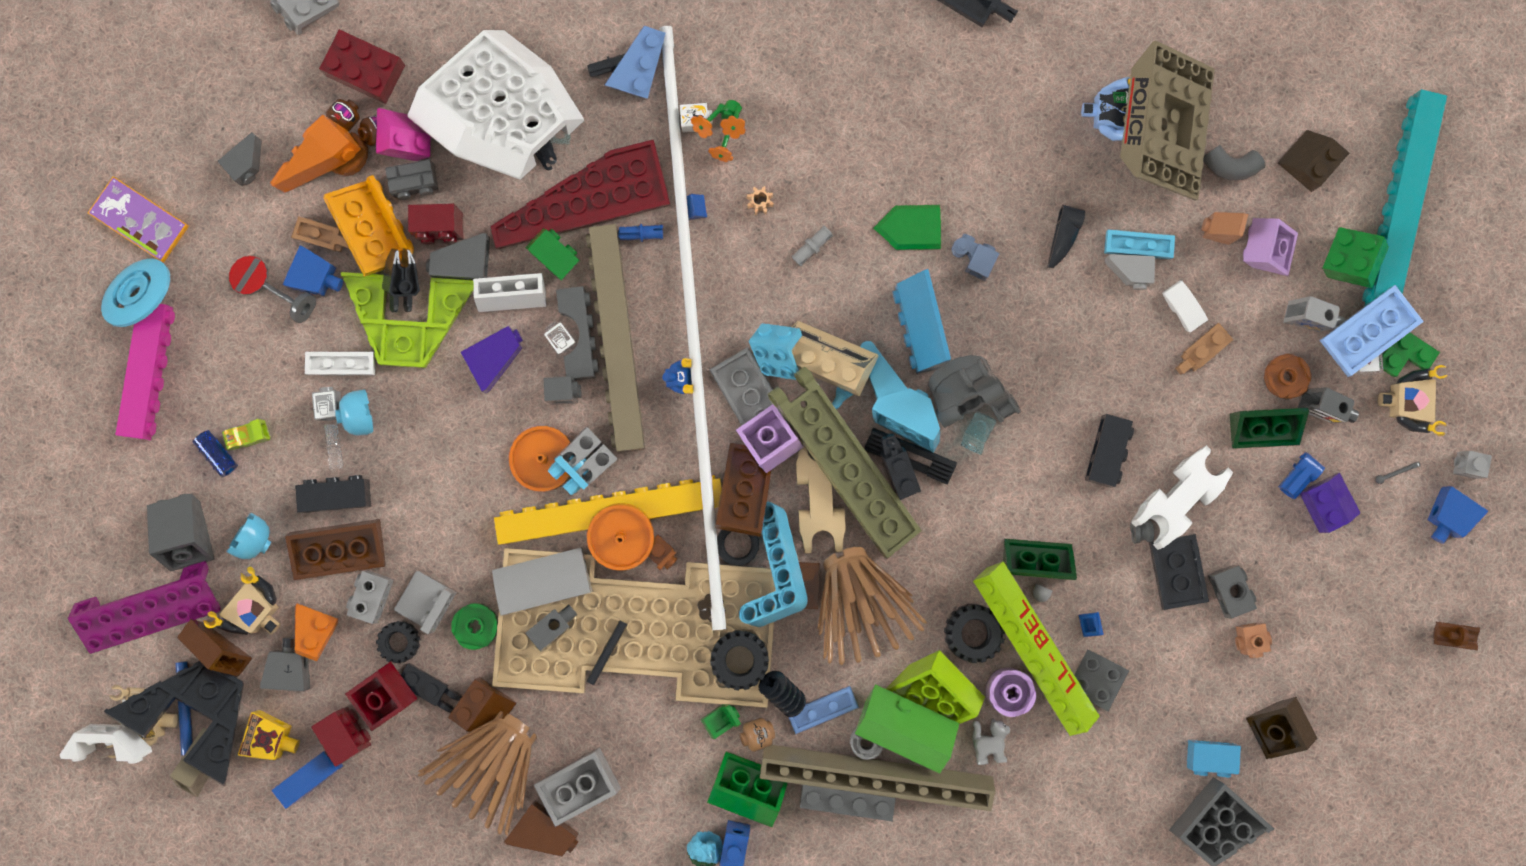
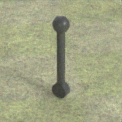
M1415 462L1384 476L1378 475L1375 481L1378 484H1382L1386 479L1421 465L1419 462Z

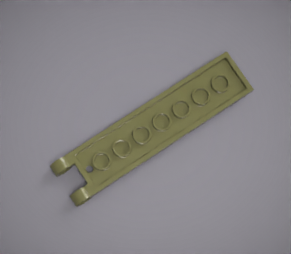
M802 367L794 373V376L806 391L790 402L786 394L779 387H776L767 394L768 398L782 413L884 558L888 559L922 530L814 379L812 373L806 367ZM802 401L806 403V406L804 408L801 407Z

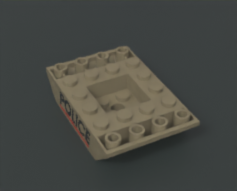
M1153 41L1131 69L1120 158L1136 178L1195 201L1199 199L1201 188L1200 183L1215 69L1158 41Z

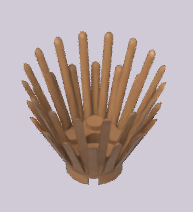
M863 547L842 550L844 555L837 558L836 554H833L824 561L823 566L826 574L817 629H819V635H821L825 620L823 659L827 657L828 651L829 664L833 660V642L837 641L839 663L843 665L845 662L843 605L857 663H860L862 660L857 633H860L862 630L857 607L874 656L880 657L881 653L871 624L878 627L880 622L892 647L895 650L899 649V644L874 596L886 615L891 620H896L909 640H914L913 634L877 582L917 629L924 631L922 625L908 610L909 608L922 623H927L909 603H914L910 597L913 595L870 559Z
M500 711L494 720L438 749V752H442L453 746L442 753L438 759L419 770L418 776L421 777L430 773L459 753L430 776L424 784L429 785L437 778H443L462 761L467 760L436 791V795H442L452 784L454 788H459L477 769L452 802L453 808L458 807L482 776L471 796V799L476 802L469 813L470 819L475 818L494 782L497 780L498 783L493 792V797L488 807L489 814L485 822V828L488 829L491 826L516 764L497 829L498 834H501L510 807L505 828V834L508 835L515 804L518 810L520 806L523 809L531 748L537 736L533 733L531 738L526 735L530 729L527 725L510 714H507L502 719L503 712Z

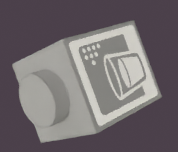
M333 387L319 388V392L312 393L314 420H336L335 410H339L341 392L333 390Z

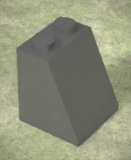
M192 493L181 494L172 499L159 500L156 503L147 505L149 554L170 572L203 561L215 560L201 502Z

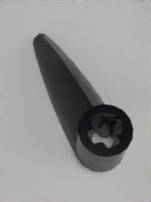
M1066 205L1061 206L1047 268H1054L1070 251L1083 225L1085 210Z

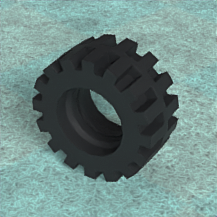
M392 622L381 629L382 631L378 633V640H376V644H378L377 651L388 662L402 663L408 661L417 654V650L420 648L419 641L421 639L418 636L419 632L412 624L407 622ZM394 633H402L407 638V647L402 652L394 651L390 646L389 641Z

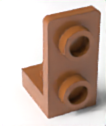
M657 534L648 557L658 565L657 568L659 570L664 568L668 570L678 560L675 557L678 552Z

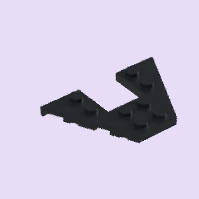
M198 661L192 667L177 672L176 675L163 682H157L144 689L138 695L128 697V700L111 709H105L104 713L145 738L175 699L213 722L183 761L222 786H225L244 683L233 675L209 670Z

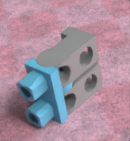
M585 427L554 458L555 462L548 469V472L557 480L566 471L571 478L563 487L572 495L581 488L584 490L611 466L617 458L588 427ZM595 449V451H594L590 456H588L587 458H585L587 455H589V454Z

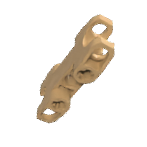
M804 446L799 450L796 462L797 485L808 484L810 498L809 509L798 510L799 532L803 541L804 553H811L812 538L818 531L822 530L829 532L833 536L835 552H842L843 538L846 530L844 508H833L832 484L816 461L808 456L807 449Z

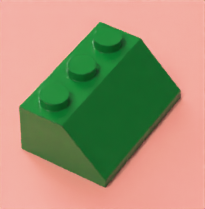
M726 751L707 803L773 827L779 814L788 782L760 779L761 764Z

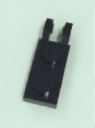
M411 663L406 665L401 674L415 695L449 713L455 707L441 700L444 693L457 701H460L463 697L458 692L449 688V685Z

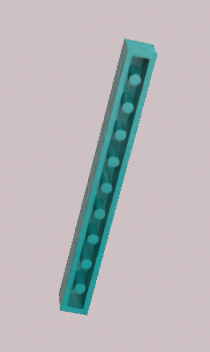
M1421 89L1411 95L1407 101L1408 116L1405 117L1401 126L1404 133L1397 144L1398 159L1395 160L1392 166L1394 177L1387 187L1389 199L1383 206L1382 215L1384 220L1377 231V235L1385 237L1389 248L1373 288H1367L1363 293L1362 301L1365 302L1364 307L1394 285L1403 294L1447 95Z

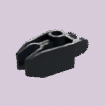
M394 248L389 252L385 263L382 289L389 294L391 313L398 311L399 297L403 296L404 311L411 312L412 296H416L420 292L416 263L412 253L406 248H403L401 263L399 251Z

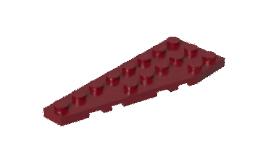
M654 139L608 151L603 157L589 163L578 173L570 175L545 191L537 199L529 201L518 211L510 213L490 226L495 248L498 250L529 242L543 228L548 231L553 229L557 234L671 206Z

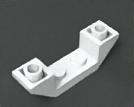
M90 724L73 733L60 753V758L72 759L73 762L86 759L88 754L96 750L95 744L105 743V745L114 746L116 761H128L129 764L142 761L144 756L152 752V749L137 733L124 725Z

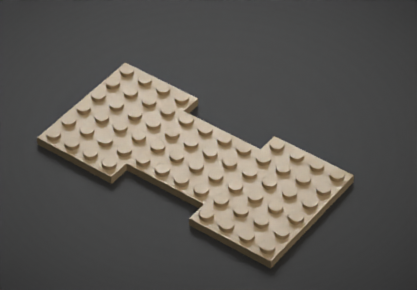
M504 548L503 567L561 552ZM584 554L593 592L501 616L499 612L492 686L585 693L587 670L592 671L619 620H622L628 625L603 668V672L677 677L676 701L766 708L768 706V699L758 690L759 682L756 686H752L747 690L740 689L737 691L733 688H726L713 675L710 660L712 650L722 636L735 630H746L756 634L764 642L769 657L768 670L765 674L770 672L774 622L762 627H755L743 623L739 618V611L744 604L776 591L771 568L720 565L723 607L726 610V629L712 630V623L708 619L702 620L699 616L700 610L697 604L700 600H704L707 594H710L708 564L687 562L685 585L595 578L596 560L592 555ZM569 604L577 613V616L567 623L570 628L544 651L540 652L525 633L554 609L559 613ZM557 621L549 624L551 630H555L560 626ZM743 646L732 648L726 656L728 668L738 674L749 671L754 662L751 651Z

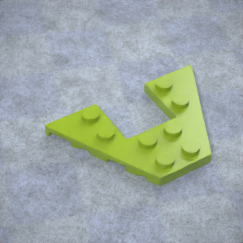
M341 272V276L350 293V298L356 307L355 310L360 322L363 324L368 336V341L374 350L376 360L382 366L426 368L474 291L473 280L431 278L427 322L385 320L387 293L382 289L384 275L371 274L364 277L363 273Z

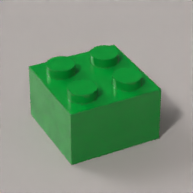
M1339 227L1322 269L1326 277L1373 288L1389 246L1384 236Z

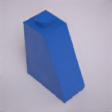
M323 751L271 791L284 808L287 809L301 801L340 770L343 765L340 764L335 767L326 751Z

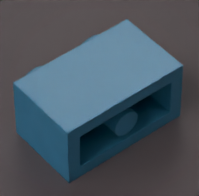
M1188 740L1187 768L1194 771L1195 775L1208 776V772H1214L1219 777L1230 778L1231 774H1239L1241 746L1235 743Z

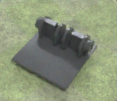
M1087 650L1074 676L1091 703L1109 712L1129 670Z

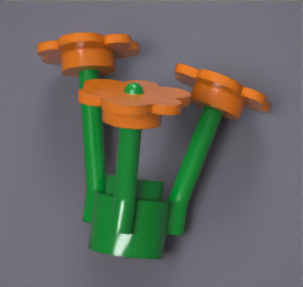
M734 100L726 101L725 105L720 103L707 119L701 115L691 118L693 130L698 132L701 138L705 139L713 134L710 122L721 113L722 121L720 125L725 136L721 146L709 148L708 152L712 154L713 158L723 162L733 160L732 153L726 148L729 137L738 139L740 134L743 135L746 132L744 128L745 121L739 118L742 107Z

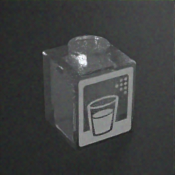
M556 321L552 322L545 328L546 332L543 333V336L560 358L575 349L578 344L562 321L558 323Z

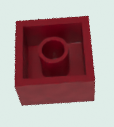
M454 203L408 205V232L418 241H421V244H435V240H443V243L455 244L457 240H463V213Z
M391 661L345 693L371 731L417 700V697Z
M348 706L333 712L311 726L335 767L371 746L369 742L371 740L370 734L365 728L361 729L357 722L359 720L357 713L353 709H349Z

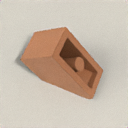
M1214 212L1204 219L1202 224V231H1205L1203 238L1230 245L1243 236L1249 214Z

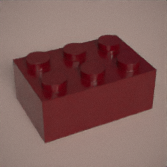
M339 29L319 69L326 77L387 104L405 64L400 57Z

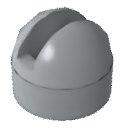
M1035 584L1033 596L1038 602H1045L1051 597L1053 591Z

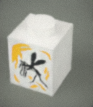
M707 103L680 105L683 133L695 132L691 123L693 116L698 117L701 115L707 119L712 114V110L707 109Z

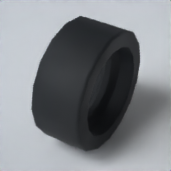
M721 530L717 537L718 554L723 561L730 565L741 566L748 564L755 558L759 551L758 536L748 535L751 540V549L745 556L737 558L729 555L724 546L727 535L732 531Z

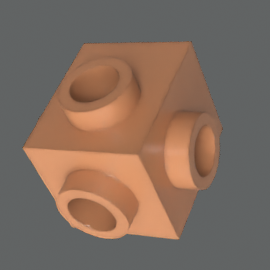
M1257 622L1235 626L1237 632L1235 643L1241 654L1249 655V658H1259L1264 656V652L1271 651L1272 638L1267 631L1266 624Z

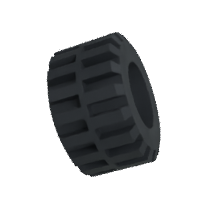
M978 604L960 606L958 610L951 613V617L947 618L945 622L947 625L944 628V633L946 634L944 638L948 648L954 655L966 662H987V659L995 657L994 654L996 652H1000L1001 643L1004 644L1003 634L1005 632L990 608ZM970 620L983 622L987 629L985 641L977 647L968 646L962 640V629Z
M735 630L722 636L715 644L710 660L712 672L716 676L717 681L720 684H724L726 688H733L737 691L740 689L747 690L752 686H756L765 677L769 663L768 651L764 642L756 634L746 630ZM736 646L746 647L751 651L754 658L751 669L742 674L732 672L726 664L727 653Z

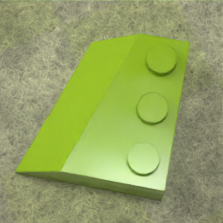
M940 650L909 664L886 688L959 724L977 717L985 699V696Z

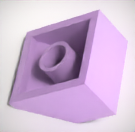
M1253 218L1252 225L1248 230L1249 238L1243 252V262L1253 268L1288 276L1298 233L1280 219Z

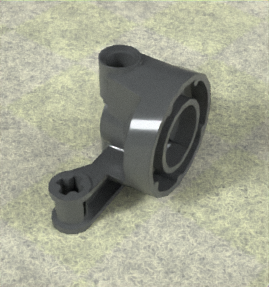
M968 355L958 357L942 365L930 377L928 386L937 406L935 412L944 428L963 419L965 414L977 411L985 403L992 408L1000 423L1004 422L1005 418L1014 413H1021V409L1013 395L1009 393L993 374L987 360L981 356Z

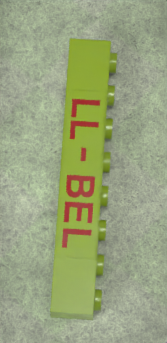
M1000 562L987 567L973 580L976 587L1069 736L1088 732L1100 717L1005 563Z

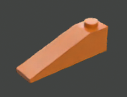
M321 115L306 129L302 135L304 137L303 142L300 146L293 148L291 152L294 155L290 161L283 163L270 184L284 193L346 164L355 157L361 148L345 128L325 115Z

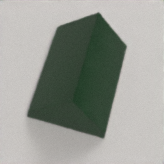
M1309 409L1252 410L1230 413L1232 449L1300 445Z
M1004 539L1003 562L1012 575L1067 580L1077 579L1072 544Z

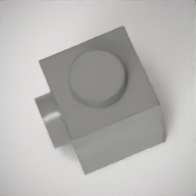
M1474 451L1457 452L1454 460L1453 474L1473 479L1488 478L1492 456Z

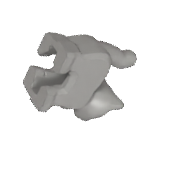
M992 719L990 727L992 735L984 736L981 735V724L978 721H974L972 723L974 727L972 738L977 764H989L987 756L993 754L996 763L1007 762L1004 754V739L1010 733V727L1002 721Z

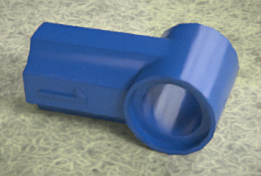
M1307 452L1299 457L1301 459L1297 464H1293V470L1278 486L1284 494L1292 499H1296L1310 482L1315 481L1325 469L1323 465Z

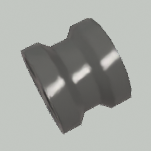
M1150 519L1137 527L1130 523L1131 539L1134 544L1144 540L1147 542L1154 541V527Z

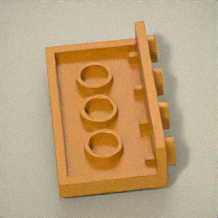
M373 175L368 176L364 182L324 194L323 199L364 277L385 270L386 259L392 248L399 251L400 263L403 248L410 250L413 254L414 247L411 240L406 238L401 221L396 219L391 202L386 200L381 183L378 180L376 181Z

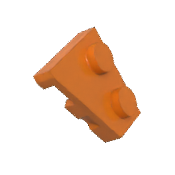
M297 603L295 606V653L318 661L338 624V619Z

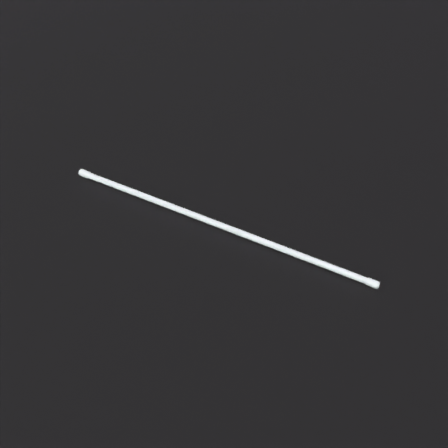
M662 26L659 28V31L666 33L662 45L689 358L692 365L690 369L693 385V403L712 606V630L726 629V619L723 607L717 532L715 528L716 520L674 64L673 29L671 26Z

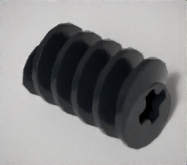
M768 672L759 682L758 690L766 699H769L785 716L795 717L803 711L806 704L804 693L782 672Z

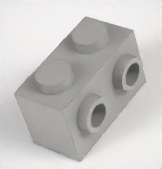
M362 571L361 574H358L354 583V587H356L353 596H350L346 605L348 609L347 615L371 624L379 623L394 579L371 571Z

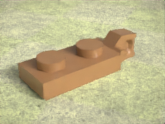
M298 216L291 238L335 252H342L343 248L349 249L339 228Z
M1220 323L1215 324L1183 352L1181 358L1184 361L1175 369L1180 375L1186 373L1190 368L1193 371L1200 369L1234 339Z

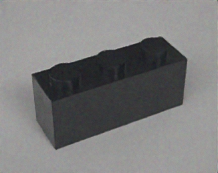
M1109 414L1101 416L1085 481L1110 488L1116 487V484L1121 482L1123 472L1120 469L1122 462H1125L1128 456L1127 442L1132 439L1134 434L1133 421Z
M362 475L348 476L346 481H340V477L326 478L324 483H317V479L303 480L302 485H295L297 513L371 507L370 480L363 479Z

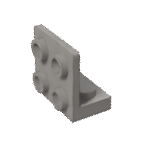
M416 571L394 610L422 626L421 631L431 634L435 632L457 592L424 573Z

